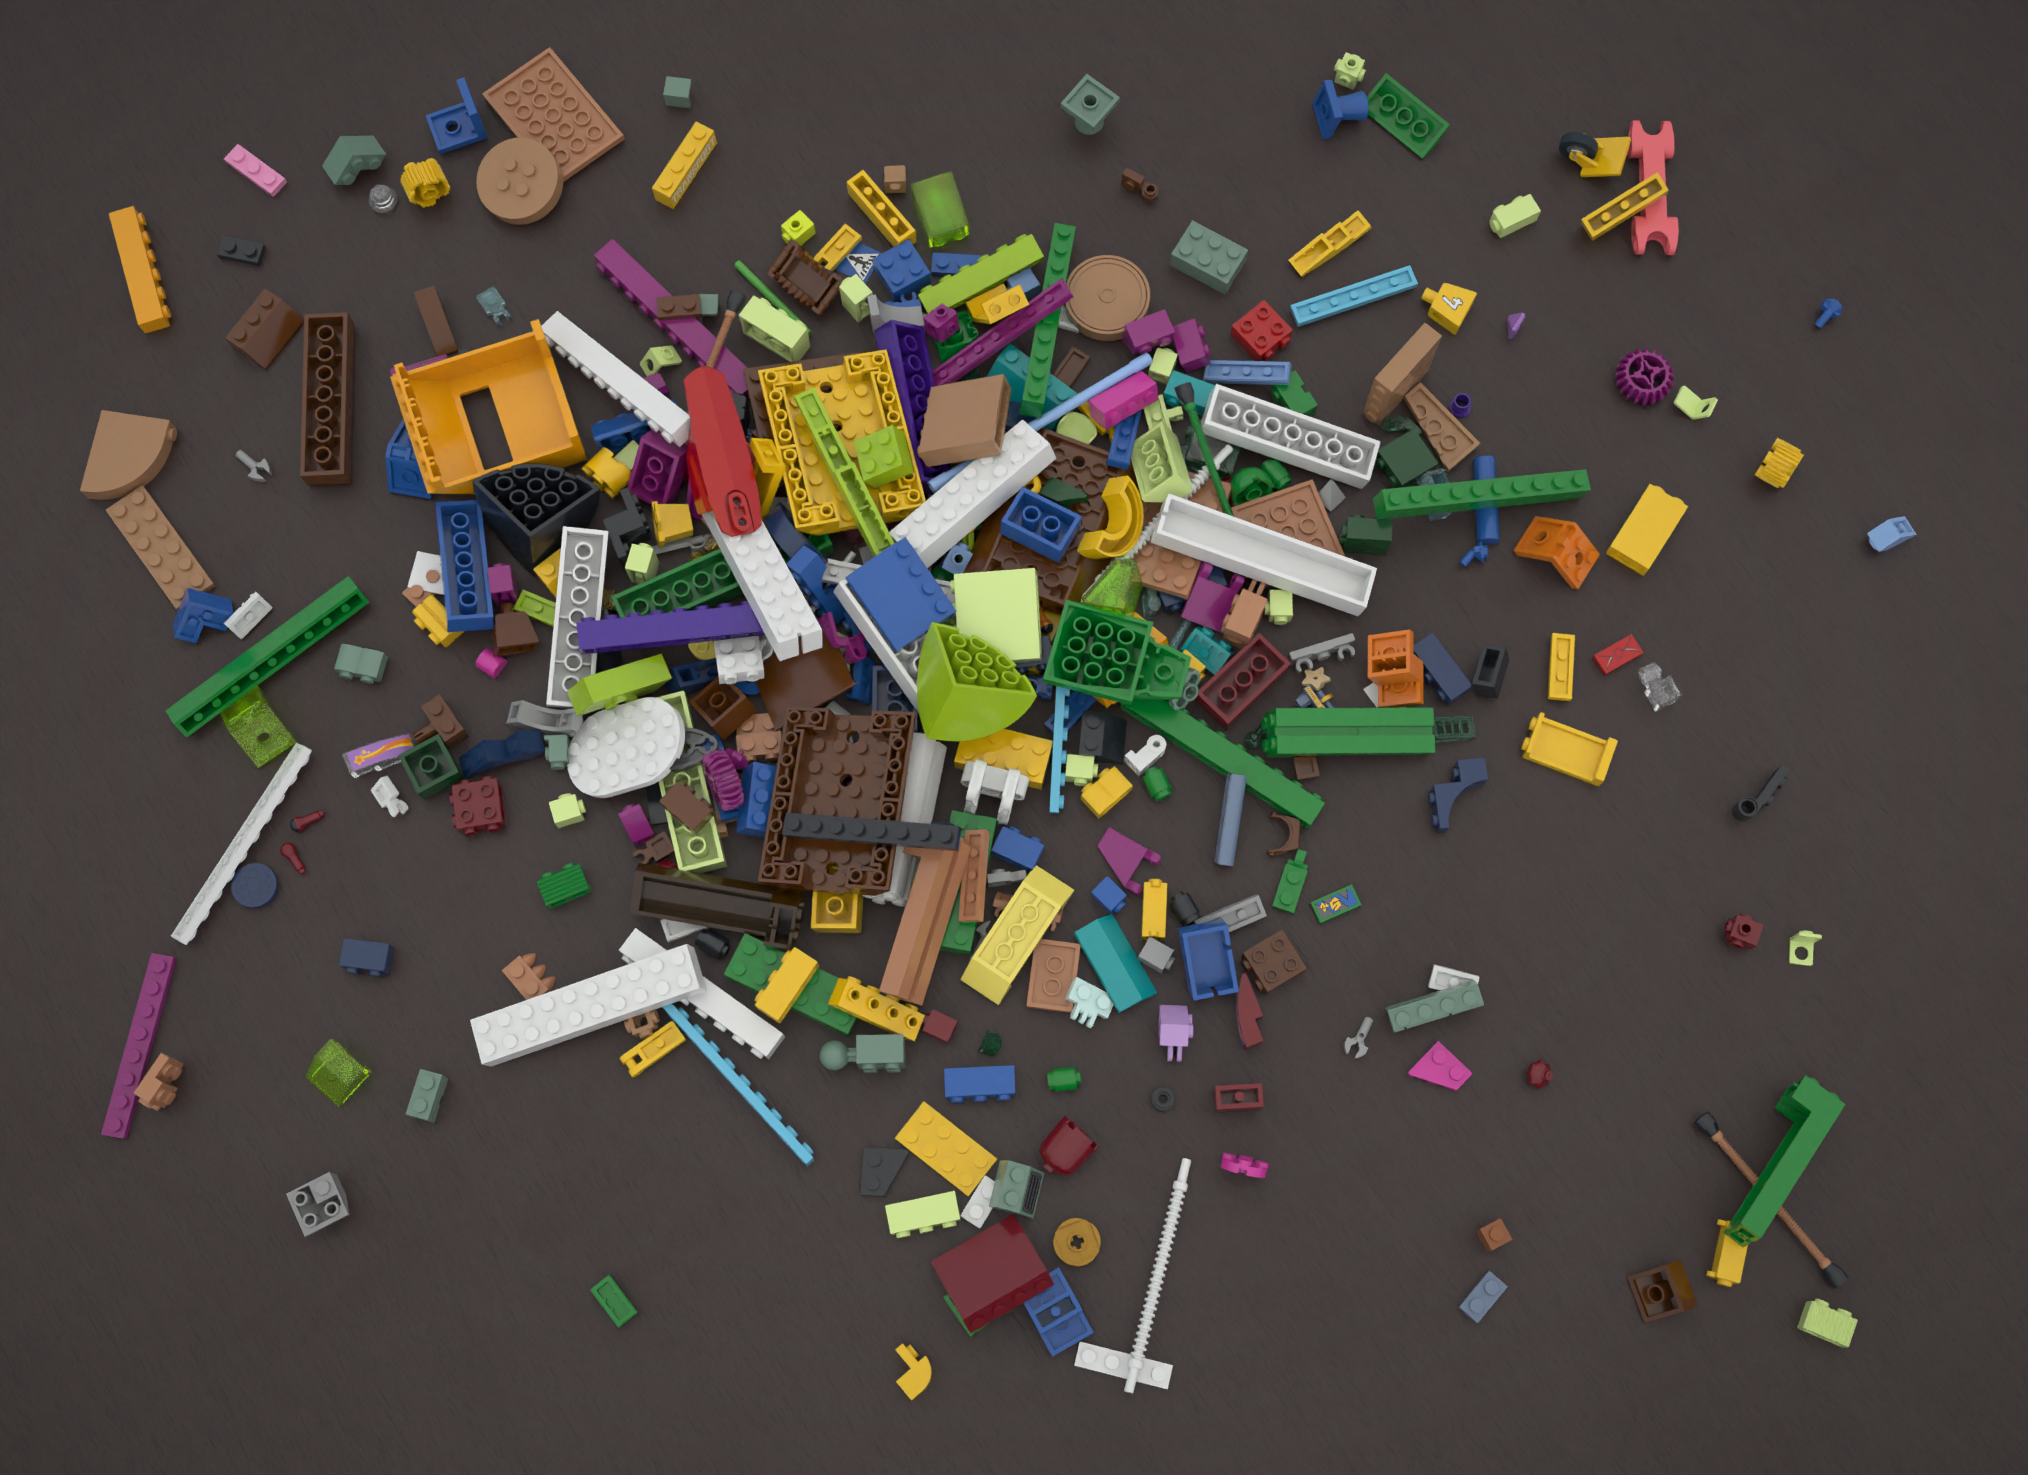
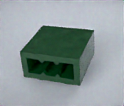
M1415 429L1378 449L1375 460L1377 467L1388 476L1387 480L1392 488L1410 487L1435 472L1439 464Z
M1362 515L1348 517L1346 523L1342 524L1341 532H1339L1338 536L1343 552L1386 555L1392 541V520H1377V517L1364 518Z

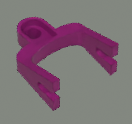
M832 612L825 614L824 617L817 620L834 648H845V652L842 655L846 664L859 662L866 657L867 650L863 643L866 638L859 628V633L856 636L842 638L837 634Z

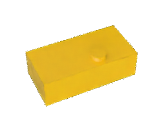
M838 864L830 866L829 875L837 873L839 869ZM813 892L811 929L816 933H862L863 896Z

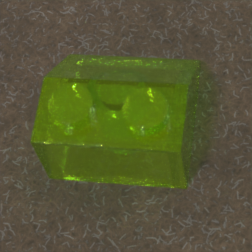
M331 1038L315 1055L305 1077L334 1104L340 1107L370 1075L371 1071L339 1042Z

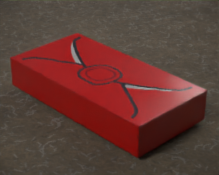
M1631 634L1595 654L1593 659L1605 676L1641 656L1644 652Z

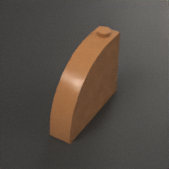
M102 410L80 491L88 499L109 500L126 496L141 485L145 486L160 472L166 463L173 441L177 438L176 427L170 420Z

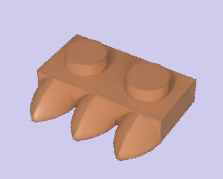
M529 953L522 957L519 955L502 970L526 1000L548 993L553 988L556 980L552 976L540 980L545 973L546 966L537 965L531 968L536 959L535 953Z

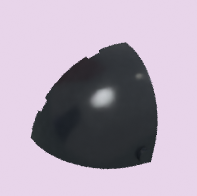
M513 465L511 469L493 470L472 481L476 499L489 525L512 556L534 577L537 575L533 569L561 548L563 526L587 529L595 515L600 498V489L592 482L578 474L575 476L565 472L563 468L551 465Z

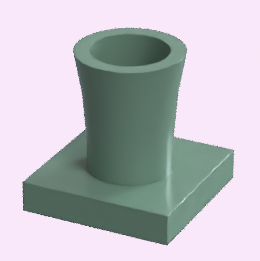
M1086 74L1060 103V108L1075 118V126L1081 133L1092 135L1102 129L1104 119L1120 102V97Z

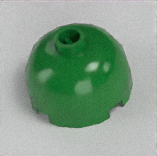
M1257 467L1242 468L1230 481V496L1234 505L1237 506L1272 494L1274 484L1264 470Z

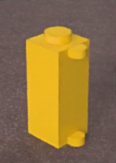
M1149 879V882H1144L1141 940H1148L1149 937L1157 941H1164L1167 883H1162L1160 879Z
M1718 1219L1717 1225L1721 1226L1713 1267L1712 1271H1707L1706 1276L1716 1279L1719 1285L1732 1287V1284H1739L1741 1281L1748 1245L1742 1247L1723 1232L1730 1221Z

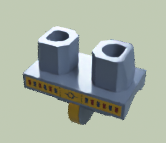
M1310 685L1303 689L1302 694L1295 700L1294 704L1297 708H1307L1309 706L1310 708H1334L1330 703L1334 696L1332 693L1325 696L1322 690L1315 694Z

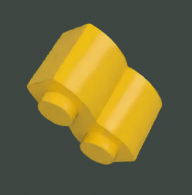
M1115 766L1112 769H1104L1098 775L1099 780L1094 784L1090 782L1081 790L1083 793L1081 800L1098 819L1122 800L1133 788V785Z

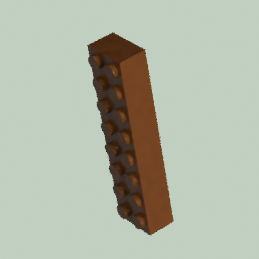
M348 312L304 314L300 477L307 486L351 483L354 322Z

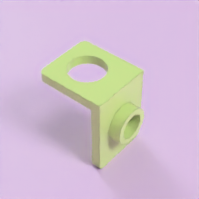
M672 345L654 347L648 350L641 360L640 366L645 374L649 376L657 374L663 366L679 365L682 363V360ZM649 359L653 362L652 371L649 370L647 365Z
M1682 386L1674 400V404L1694 420L1710 417L1718 399L1714 397L1701 400L1686 386ZM1710 404L1708 409L1705 412L1701 413L1703 408L1706 405Z
M1803 930L1790 937L1789 963L1811 966L1813 964L1814 943L1821 940L1822 935ZM1797 947L1806 949L1808 955L1805 960H1800L1795 956Z

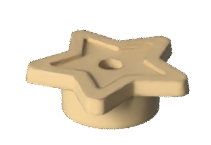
M1323 667L1315 671L1305 670L1306 678L1302 681V686L1310 685L1312 690L1318 691L1324 687L1325 683L1330 682L1331 679L1324 675Z

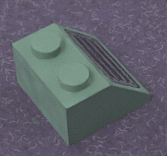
M1001 1160L989 1207L1034 1219L1044 1172L1017 1162Z

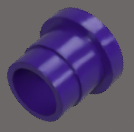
M1465 393L1457 394L1449 404L1450 413L1457 418L1466 417L1471 410L1470 397ZM1456 402H1463L1466 406L1461 407Z

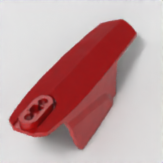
M701 366L692 371L683 380L690 417V430L685 457L698 514H706L713 511L721 532L734 537L752 534L762 525L758 487L744 432L724 374L716 369ZM733 499H736L740 502L739 507H737V505L734 504ZM738 521H743L745 526L739 525Z

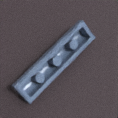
M1227 774L1214 862L1220 865L1234 866L1247 779L1245 775Z

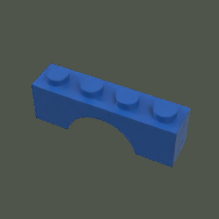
M803 545L786 565L796 583L800 584L799 589L801 592L810 597L809 603L819 610L817 612L818 615L824 617L825 614L832 612L834 623L838 624L844 617L843 613L846 612V609L833 592L836 586L830 584L822 588V578L827 567L818 554Z

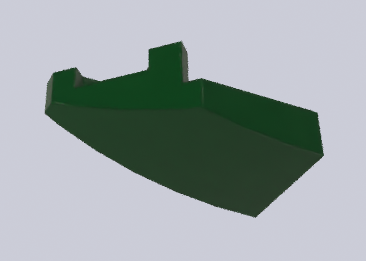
M1050 477L1039 493L1040 496L1056 504H1063L1066 509L1078 501L1085 503L1089 500L1088 496L1079 489L1053 477Z

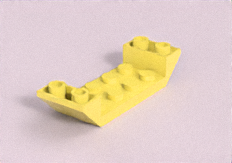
M1036 865L1023 880L983 940L960 980L999 1005L1060 909H1063L1073 894L1074 889Z

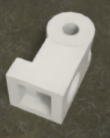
M1159 735L1151 736L1147 740V744L1135 754L1130 750L1125 755L1124 762L1138 776H1141L1163 756L1166 748L1165 739Z

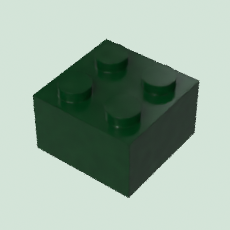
M439 734L398 755L418 795L424 800L464 779L447 744Z

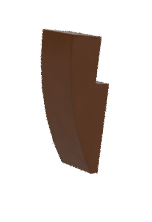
M433 285L414 292L437 357L444 354L448 356L458 352L454 335L435 286Z

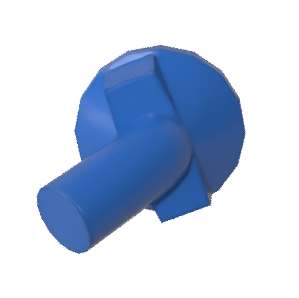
M1836 299L1823 300L1820 307L1823 314L1815 324L1822 328L1830 317L1834 319L1838 317L1843 309L1839 301Z
M1480 541L1474 548L1470 549L1459 560L1462 566L1466 567L1474 557L1481 563H1484V558H1488L1487 545H1483L1482 541Z

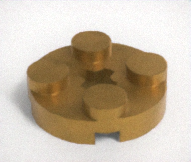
M1072 1218L1063 1222L1055 1232L1053 1241L1054 1250L1058 1258L1065 1264L1076 1267L1092 1262L1098 1254L1101 1244L1097 1228L1087 1220ZM1077 1235L1078 1239L1083 1238L1084 1242L1081 1243L1080 1249L1070 1245V1242L1073 1241V1236Z

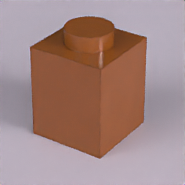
M1501 1218L1475 1231L1486 1252L1492 1251L1513 1240Z

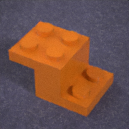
M1411 630L1368 635V678L1378 686V708L1423 705V661L1413 654V631Z

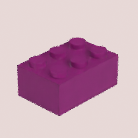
M652 429L643 435L627 486L630 493H635L638 498L651 505L655 501L658 504H673L676 502L684 476L683 471L687 466L685 457L687 444L683 443L679 447L673 441L668 443L662 437L660 431L655 432Z

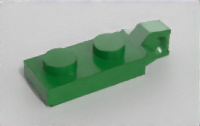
M1298 849L1295 859H1288L1272 908L1294 914L1308 872V865L1303 864L1306 851Z

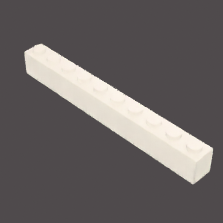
M557 311L541 326L549 347L554 346L557 353L563 358L567 356L568 361L575 368L581 367V371L589 379L593 377L595 383L601 389L607 388V392L615 400L619 398L627 410L633 409L634 414L641 421L647 420L650 428L655 432L660 431L662 437L668 443L673 441L680 447L688 440L690 430L689 415Z

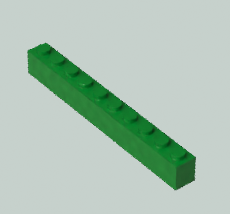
M1054 224L1042 292L1061 278L1066 282L1076 226ZM1061 307L1036 324L1020 410L1021 415L1042 418Z
M1585 469L1382 489L1373 498L1378 520L1574 500L1582 498L1591 488Z
M349 576L168 708L166 713L173 724L187 738L367 605L369 601Z
M1133 698L1131 705L1120 703V709L1225 777H1227L1228 773L1247 776L1245 790L1285 816L1300 820L1301 826L1309 830L1324 807L1325 803L1318 794L1307 792L1303 789V785L1296 780L1290 781L1284 777V773L1275 767H1268L1259 756H1251L1242 745L1238 743L1233 744L1227 740V736L1222 732H1214L1208 728L1209 725L1201 719L1196 720L1189 716L1190 713L1186 709L1181 708L1178 711L1173 709L1169 705V699Z

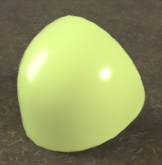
M1069 412L1058 423L1057 433L1090 444L1097 435V428L1085 415L1078 412Z

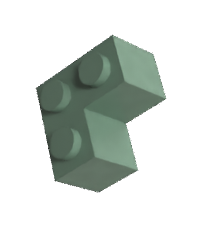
M340 136L322 167L334 185H349L355 181L360 170L378 169L386 153L374 136Z

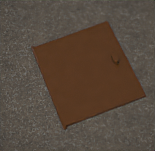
M823 629L822 648L803 654L801 636H798V656L779 661L773 650L772 655L763 660L764 679L757 680L756 684L773 723L774 732L783 728L787 707L817 708L857 684L852 679L840 649L834 648L831 645Z

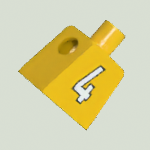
M1443 283L1438 293L1426 288L1421 299L1432 304L1427 315L1449 332L1456 335L1477 293Z

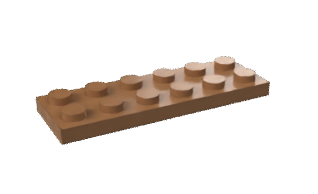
M143 485L106 509L116 526L177 610L181 605L187 588L207 593L216 586Z

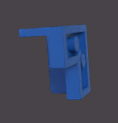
M187 588L173 622L174 638L197 643L204 625L226 631L227 626L224 623L233 614L232 601L228 598Z

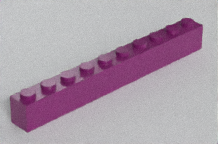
M610 240L594 254L596 268L603 275L606 273L610 276L612 284L616 288L621 287L625 291V296L631 302L636 301L641 312L645 316L650 315L654 319V324L660 330L665 329L670 340L675 344L679 343L683 347V352L689 358L694 357L698 361L697 365L699 367L706 366L716 337L696 318L659 321L656 297L672 295L615 240ZM723 345L720 348L721 351L714 369L724 374L731 393H740L748 400L749 397L743 369L747 367Z

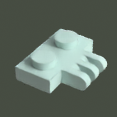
M1078 977L1073 979L1065 998L1075 1004L1070 1018L1075 1020L1078 1014L1081 1013L1078 1022L1083 1024L1088 1017L1086 1026L1089 1028L1093 1026L1097 1015L1107 1019L1114 1005L1107 992Z

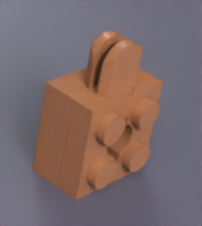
M1254 579L1248 590L1242 589L1240 595H1235L1231 604L1230 614L1227 613L1222 624V639L1240 649L1244 648L1252 640L1268 600L1261 596L1266 583L1261 582L1257 593H1253L1257 584V580Z

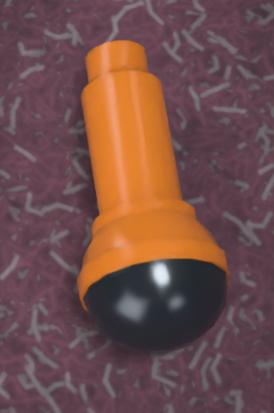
M1039 605L1041 633L1046 635L1052 632L1053 623L1046 618L1042 607Z

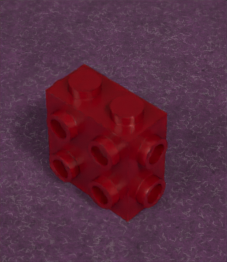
M487 776L482 777L481 781L462 780L457 785H452V793H449L450 804L454 806L455 814L452 815V824L461 834L472 836L478 834V831L496 832L501 827H506L502 785L497 778Z

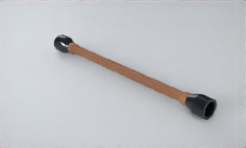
M731 290L726 301L725 321L722 323L706 367L714 369L721 351L720 348L723 346L732 320L735 319L736 314L745 303L747 297L737 291Z
M1707 1111L1694 1124L1702 1133L1711 1137L1714 1142L1716 1141L1722 1147V1150L1726 1152L1738 1169L1743 1171L1744 1176L1754 1185L1758 1177L1746 1165V1162L1742 1160L1740 1155L1736 1153V1150L1732 1148L1730 1143L1725 1141L1726 1139L1720 1131L1717 1121ZM1781 1206L1777 1215L1781 1217L1783 1222L1787 1224V1227L1791 1229L1799 1241H1802L1801 1243L1806 1246L1805 1248L1818 1261V1265L1823 1270L1829 1284L1836 1289L1846 1282L1849 1276L1841 1267L1832 1263L1828 1257H1825L1820 1252L1818 1247L1811 1242L1812 1240L1801 1230V1227L1791 1218V1215Z

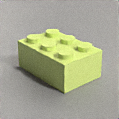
M753 295L739 314L742 330L745 335L789 362L800 361L810 348L806 325L800 320L794 321L784 310L773 308L764 298L759 299Z

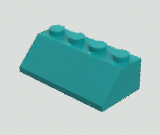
M1009 344L998 356L987 377L1004 374L1012 389L1010 401L1022 403L1030 358L1012 344ZM1051 373L1049 374L1042 415L1078 394ZM1065 415L1041 429H1048L1054 432L1058 423Z

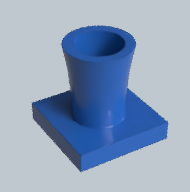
M1324 80L1312 102L1323 140L1331 139L1341 120L1364 121L1368 115V100L1363 91L1337 97L1332 80Z

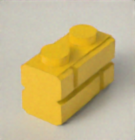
M433 595L428 596L422 604H419L412 611L416 617L413 621L422 630L427 628L431 632L428 636L436 645L441 643L444 647H448L455 638H458L464 632H447L445 607Z

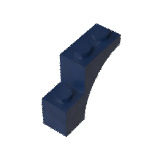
M540 730L516 731L505 740H482L459 757L464 779L473 778L486 770L500 765L536 758L545 751Z
M1485 757L1457 760L1454 767H1452V778L1456 782L1434 784L1431 791L1428 792L1429 805H1433L1434 812L1431 814L1432 827H1436V833H1446L1448 830L1449 814L1454 800L1464 791L1475 786L1484 785L1488 780Z

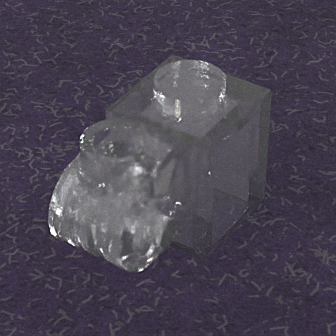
M1652 662L1638 670L1639 678L1647 688L1644 693L1655 712L1675 703L1681 696L1671 676L1664 679L1660 677L1662 670L1656 663Z

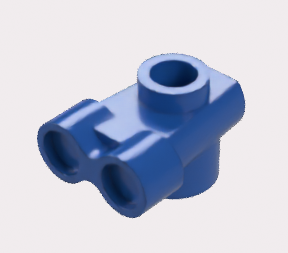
M1045 672L1043 675H1025L1029 681H1034L1032 686L1036 695H1040L1041 699L1051 700L1052 685L1043 683Z

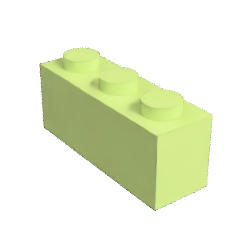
M955 1191L885 1206L890 1234L896 1235V1238L911 1236L910 1231L919 1230L920 1234L934 1231L933 1227L942 1225L943 1229L957 1226V1221H961Z

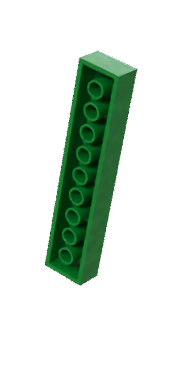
M768 530L782 558L787 564L791 558L779 546V544L776 542V540ZM802 532L825 557L834 554L833 545L828 534L816 536ZM717 549L615 594L611 598L620 618H625L628 613L640 612L641 616L650 615V611L655 610L673 613V609L686 608V611H693L695 607L708 605L710 609L744 593L721 550Z

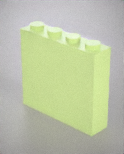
M1035 568L954 574V580H951V593L955 594V603H952V605L956 609V613L953 616H956L957 625H953V627L958 628L959 633L969 637L973 634L987 641L1008 656L1014 663L1042 661L1038 577Z

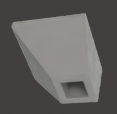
M328 1172L286 1194L305 1237L350 1215L346 1193L338 1175L332 1172Z

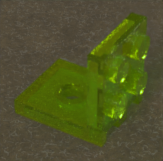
M258 685L220 713L226 729L258 768L296 743L293 736L269 707ZM261 733L270 734L269 739L265 742L257 740Z

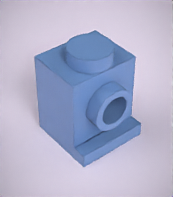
M958 542L957 545L955 544L945 553L939 566L953 574H961L964 572L973 553L969 552V546ZM960 554L962 556V560L957 563L955 562L954 558L956 555Z

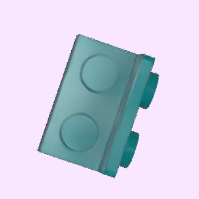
M1200 626L1196 627L1180 650L1184 651L1186 649L1203 663L1207 670L1215 675L1235 652L1231 650L1232 645L1223 639L1219 641L1213 636L1215 633L1205 626L1203 628Z

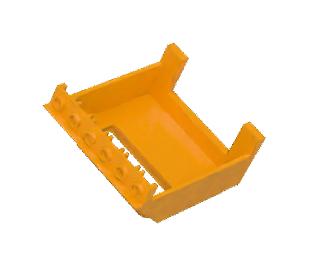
M539 319L530 322L533 332L407 371L403 363L394 365L396 373L390 378L427 493L475 494L472 481L493 470L498 469L502 471L511 469L513 465L543 464L565 468L566 466L587 460ZM486 388L490 389L513 458L512 462L488 470L483 468L460 398L461 396Z

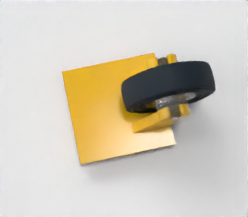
M1570 132L1562 136L1559 151L1562 155L1576 161L1582 167L1581 177L1621 176L1631 138H1592L1585 133Z

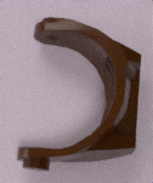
M1276 812L1269 814L1270 819L1285 821L1289 826L1290 835L1284 846L1275 850H1267L1266 854L1270 857H1275L1298 850L1301 821L1293 817L1278 815Z

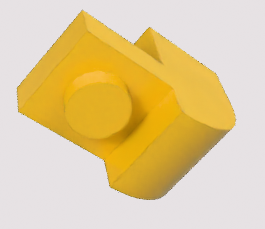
M902 1343L896 1351L911 1369L896 1382L907 1396L914 1400L929 1385L932 1367L927 1356H924L918 1362L916 1358L919 1354L910 1344L906 1347Z

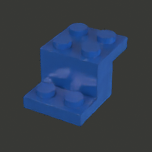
M1059 1267L1049 1273L1054 1285L1023 1303L1052 1357L1094 1333Z

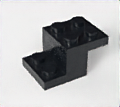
M628 487L620 490L627 510L603 519L625 573V566L632 544L639 545V543L650 541L647 533L651 532L636 494H631Z

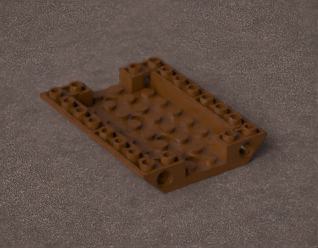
M1041 429L1036 432L1050 443L1056 459L1037 475L1041 481L1040 491L1050 477H1053L1079 489L1089 498L1085 503L1078 501L1071 504L1070 508H1067L1082 516L1078 533L1060 563L1000 534L1001 520L1019 493L1017 492L985 519L971 550L973 555L963 573L1035 568L1038 577L1039 600L1043 601V609L1061 616L1066 600L1089 606L1093 605L1097 593L1088 602L1082 596L1095 582L1096 576L1102 574V570H1107L1106 566H1109L1112 557L1090 559L1077 552L1084 533L1105 531L1107 528L1109 511L1101 495L1109 478L1128 475L1137 489H1139L1131 461L1128 470L1106 465L1109 456L1108 451L1048 429ZM1081 460L1085 465L1076 467L1073 465V462ZM1028 484L1025 488L1031 490L1034 484Z
M786 708L758 876L759 883L786 890L870 896L890 891L897 846L784 837L782 831L786 813L901 821L917 715L915 712L872 710L871 716L834 714L829 708ZM858 733V741L855 743H850L849 739L851 735ZM851 776L853 779L852 783L844 787L842 784L843 780ZM838 864L839 869L837 873L829 875L830 866Z

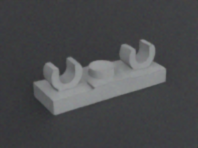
M1351 633L1289 652L1287 660L1291 665L1296 664L1295 670L1300 674L1302 671L1301 664H1306L1310 671L1313 668L1311 660L1318 659V661L1328 659L1334 652H1337V657L1340 661L1344 659L1343 651H1348L1352 658L1355 655L1353 648L1355 642L1354 635Z
M1255 894L1195 920V924L1223 919L1228 925L1229 932L1267 915L1259 895Z

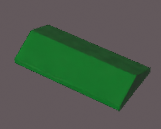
M1385 73L1367 96L1368 115L1422 159L1440 142L1450 126L1449 123L1387 73Z

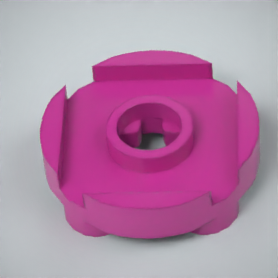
M1223 1152L1221 1168L1234 1173H1245L1251 1177H1266L1269 1166L1268 1162L1260 1160L1253 1162V1157L1240 1154L1239 1158H1236L1234 1154Z

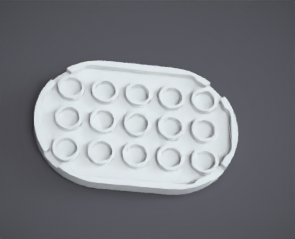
M654 697L637 699L621 704L614 709L607 711L605 709L593 714L583 722L579 732L575 733V737L572 738L568 747L569 764H567L572 782L580 791L596 798H608L657 783L671 772L670 767L676 758L679 759L682 754L685 742V727L682 717L669 703Z

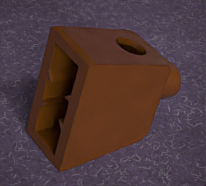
M511 603L501 604L499 606L500 614L495 615L493 618V656L535 652L539 639L527 613L524 611L514 612Z

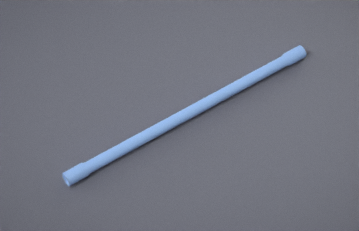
M1145 352L1130 361L1126 366L1042 415V418H1036L1028 425L1035 431H1038L1123 379L1153 363L1151 356ZM975 459L964 461L928 481L927 483L931 491L936 493Z

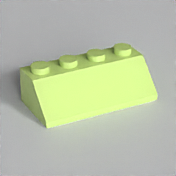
M1160 422L1135 440L1131 461L1144 502H1163L1168 493L1182 498L1193 491L1178 438L1163 422Z

